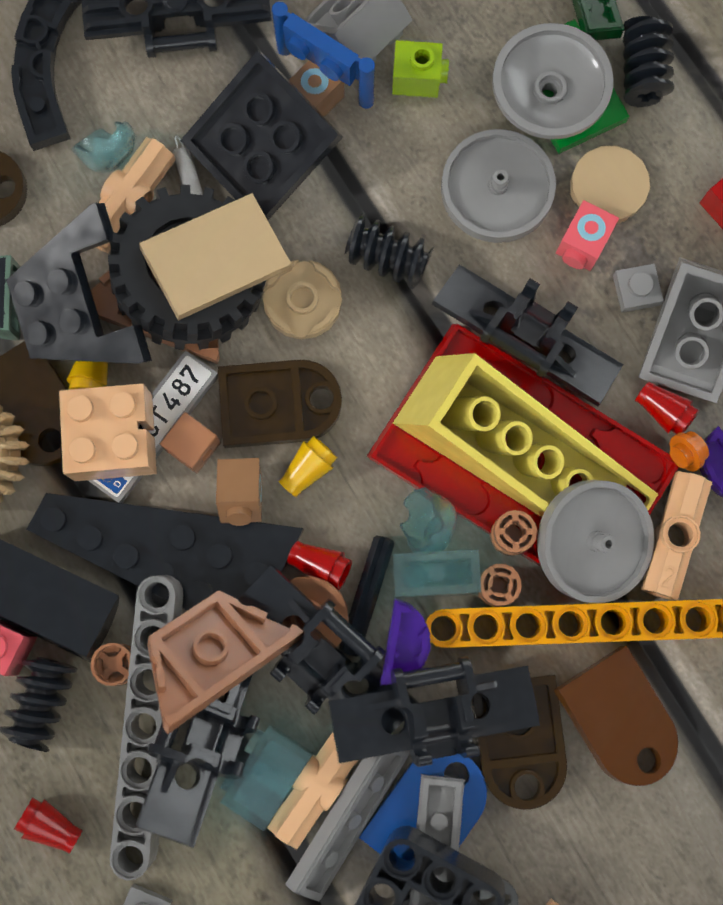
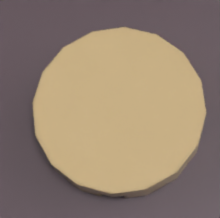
M600 146L588 151L577 162L570 180L571 197L578 207L585 200L619 217L617 224L628 220L629 217L634 216L643 207L650 190L649 173L643 161L632 151L619 146Z
M310 260L309 262L290 261L291 267L289 270L267 279L263 295L265 314L272 326L287 337L300 340L318 337L328 331L339 317L342 306L340 284L332 271L319 262Z

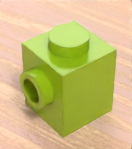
M396 40L392 95L438 98L440 83L447 84L449 59H442L443 43Z

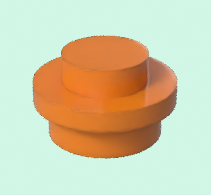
M692 431L678 433L670 440V456L678 467L695 472L704 466L705 460L709 457V450L705 441L697 433Z

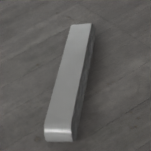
M169 575L151 576L143 580L138 587L136 595L110 851V866L114 874L127 881L135 880L145 873L155 861L159 847L160 836L135 827L137 819L130 811V804L134 801L143 804L158 764L156 762L157 759L148 755L146 751L149 743H154L162 718L157 692L145 687L143 675L147 669L152 670L147 646L148 630L152 626L162 628L182 614L183 588L177 579ZM157 583H163L169 590L170 597L164 606L157 605L152 599L151 592ZM141 713L150 714L155 719L157 728L154 734H148L141 730L139 726ZM136 757L145 758L150 762L152 766L151 777H144L137 773L134 766ZM126 846L137 847L143 855V863L136 864L131 862L126 855Z

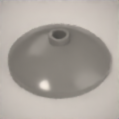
M559 23L538 24L514 35L501 49L493 71V92L504 116L520 130L545 139L568 138L587 130L602 116L612 95L613 71L609 58L603 48L584 31ZM551 90L555 96L546 97L542 91Z

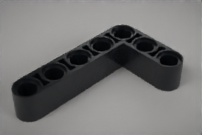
M400 826L387 839L354 905H402L410 888L415 889L441 905H504L505 884L502 878L491 869L417 828ZM402 844L407 845L413 849L415 857L410 860L401 859L396 855L394 847ZM438 867L449 868L456 878L448 882L441 881L434 875L433 870ZM377 884L388 885L393 889L395 896L391 898L381 897L375 891L374 886ZM478 890H487L496 899L489 904H483L474 898L473 893Z

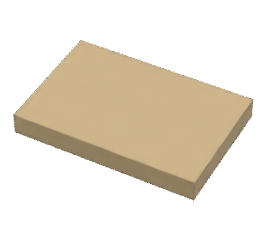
M253 193L139 243L140 250L178 321L283 273L291 267L289 258Z

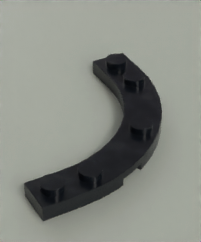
M28 0L20 17L14 38L16 48L14 65H11V75L17 108L33 151L71 139L56 94L54 62L61 34L74 10L81 3V0Z

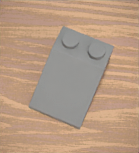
M681 257L679 258L666 292L639 378L717 403L723 389V271Z

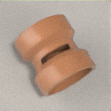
M518 510L508 511L500 516L492 526L490 533L491 543L503 555H519L533 545L537 536V528L534 520L525 512Z
M494 564L488 567L478 576L476 581V592L479 599L490 607H503L514 602L519 597L522 589L521 578L518 572L506 564Z
M107 643L100 646L94 652L90 668L93 676L99 683L106 686L128 683L131 646L122 643Z

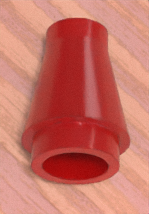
M650 381L642 388L635 399L668 434L671 432L675 434L684 433L700 411L692 406V400L660 388Z
M300 541L294 543L287 559L288 564L295 566L307 576L328 581L337 590H340L344 585L352 566V560L346 558L345 553L342 551L312 546Z
M33 797L14 828L23 834L22 839L57 848L68 854L72 851L83 831L71 823L47 800L44 799L40 802Z

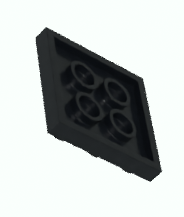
M257 50L180 141L235 200L253 193L265 217L269 220L340 142L343 136L262 52Z

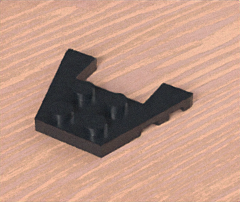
M105 203L89 205L6 279L30 359L135 364L152 361L142 325H132L104 335L80 256L82 252L113 240V229Z

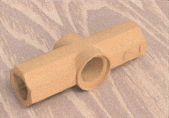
M146 137L123 170L118 169L111 173L102 187L99 203H105L110 223L115 233H118L120 229L119 219L123 213L126 212L131 215L136 211L135 201L141 197H144L148 203L153 201L154 189L176 160L174 154L154 138ZM109 242L96 248L109 253L111 245Z
M681 471L675 473L661 522L654 530L652 559L640 590L662 599L678 601L692 551L700 541L701 532L699 526L712 482L705 477ZM671 525L677 526L683 531L684 543L681 547L674 545L669 539L668 531Z
M333 732L316 756L312 755L291 786L293 790L285 802L283 801L267 827L277 838L296 850L323 810L327 812L348 781L347 775L359 761L338 763Z

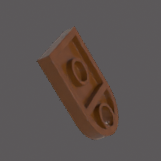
M620 646L554 689L555 694L596 762L609 777L624 784L645 786L659 781L670 771L678 753V734L675 725L627 646ZM649 748L654 754L655 763L650 771L644 773L637 764V756L642 749Z

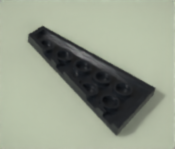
M51 493L45 494L26 529L137 586L151 576L169 575L174 577L183 588L182 608L187 611L218 590L238 600L271 564L283 573L290 550L294 543L299 541L304 531L303 528L262 522H250L247 525L235 526L229 523H220L218 516ZM157 583L153 587L151 593L167 601L169 600V590L163 583Z

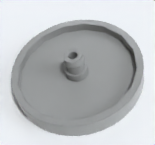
M504 129L481 131L469 136L458 144L445 163L441 181L442 201L451 220L468 235L493 243L514 241L533 232L547 216L556 191L555 172L544 150L527 136Z
M585 480L572 484L562 490L550 502L542 516L537 536V551L541 567L552 585L571 598L588 603H606L619 599L630 592L641 581L652 559L654 529L649 512L634 492L618 483L603 480Z

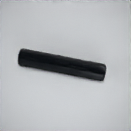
M376 535L373 538L349 613V623L364 637H366L395 545L393 540L384 536ZM341 641L339 650L342 653L358 657L345 642Z

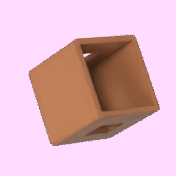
M184 412L160 442V446L197 474L221 442L215 433Z

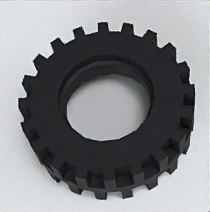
M180 185V194L169 195L166 187L156 190L155 200L148 203L144 197H141L135 201L136 211L133 214L129 215L124 212L120 217V229L118 233H112L113 240L110 241L111 252L108 255L112 293L116 296L118 309L122 316L127 314L132 321V325H142V329L151 334L152 342L161 345L162 340L174 342L175 349L184 350L185 344H198L199 350L207 349L210 341L220 339L224 343L230 340L231 333L237 328L243 330L248 325L251 314L253 312L256 313L260 305L266 280L178 321L162 289L153 279L151 269L140 250V242L235 201L230 196H227L225 201L221 202L214 199V189L205 187L203 195L190 194V185Z

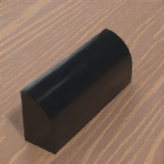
M0 539V619L91 663L94 652L102 645L113 623L119 605V595Z

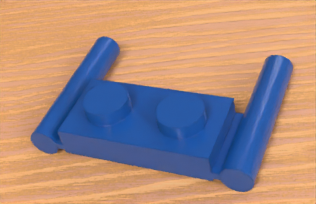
M284 2L274 3L272 6V16L278 53L282 56H287L291 53L300 60H310L319 66L320 71L327 78L333 81L340 80L351 86L355 79L358 80L359 105L364 109L372 107L374 104V61L369 57L360 59L359 55L294 13L290 14Z

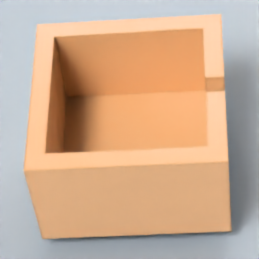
M143 383L59 391L64 475L74 481L157 474L155 438L149 432V430H154L152 393Z

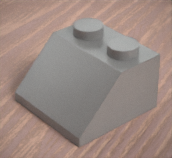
M324 0L304 19L358 54L360 59L369 57L374 62L377 58L376 55L387 45L396 42L402 36L403 29L413 21L401 0Z

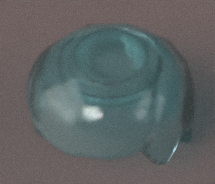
M116 121L114 123L116 130L113 134L103 129L94 131L74 145L71 150L86 167L97 173H106L119 168L130 158L136 141L134 129L127 121L122 123Z
M426 487L414 489L403 502V505L409 511V517L407 521L400 523V528L407 537V546L414 553L422 556L440 553L446 549L454 536L457 526L456 509L447 498L436 491Z

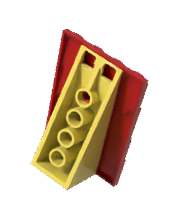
M458 323L451 325L421 371V374L400 403L399 408H397L366 456L489 535L492 526L500 516L508 511L518 510L531 516L536 523L538 536L542 516L550 502L565 488L585 480L611 481L627 487L641 499L650 515L679 468L672 460L670 454L547 378H540L536 375L537 372L492 344L483 343L479 340V336ZM536 536L533 545L520 555L541 567Z

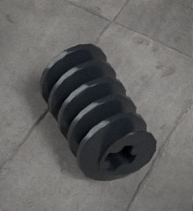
M651 16L632 17L623 24L625 32L623 36L625 46L623 51L625 60L623 66L625 74L623 85L626 90L624 101L630 106L638 108L648 107L659 103L663 96L672 93L674 90V83L668 80L674 75V69L669 65L674 60L673 53L669 51L674 45L672 37L669 36L673 32V25L667 20Z
M361 213L349 235L345 254L349 251V263L352 265H356L364 257L363 267L367 271H371L379 263L378 274L381 277H385L393 269V281L396 283H400L408 275V288L415 289L423 277L434 246L428 253L425 252V239L420 238L414 246H410L409 232H405L399 240H396L395 227L392 225L384 234H381L380 220L377 219L369 228H366L365 214Z
M37 656L36 659L22 661V665L32 673L30 676H18L16 678V681L25 687L26 690L22 693H11L10 698L20 704L19 709L5 710L4 714L13 720L14 724L13 726H0V733L5 735L9 741L20 746L49 752V747L40 740H51L54 738V730L46 724L59 722L61 716L51 707L64 706L66 704V698L58 693L57 690H68L72 687V682L64 677L63 674L75 673L77 668L57 660Z

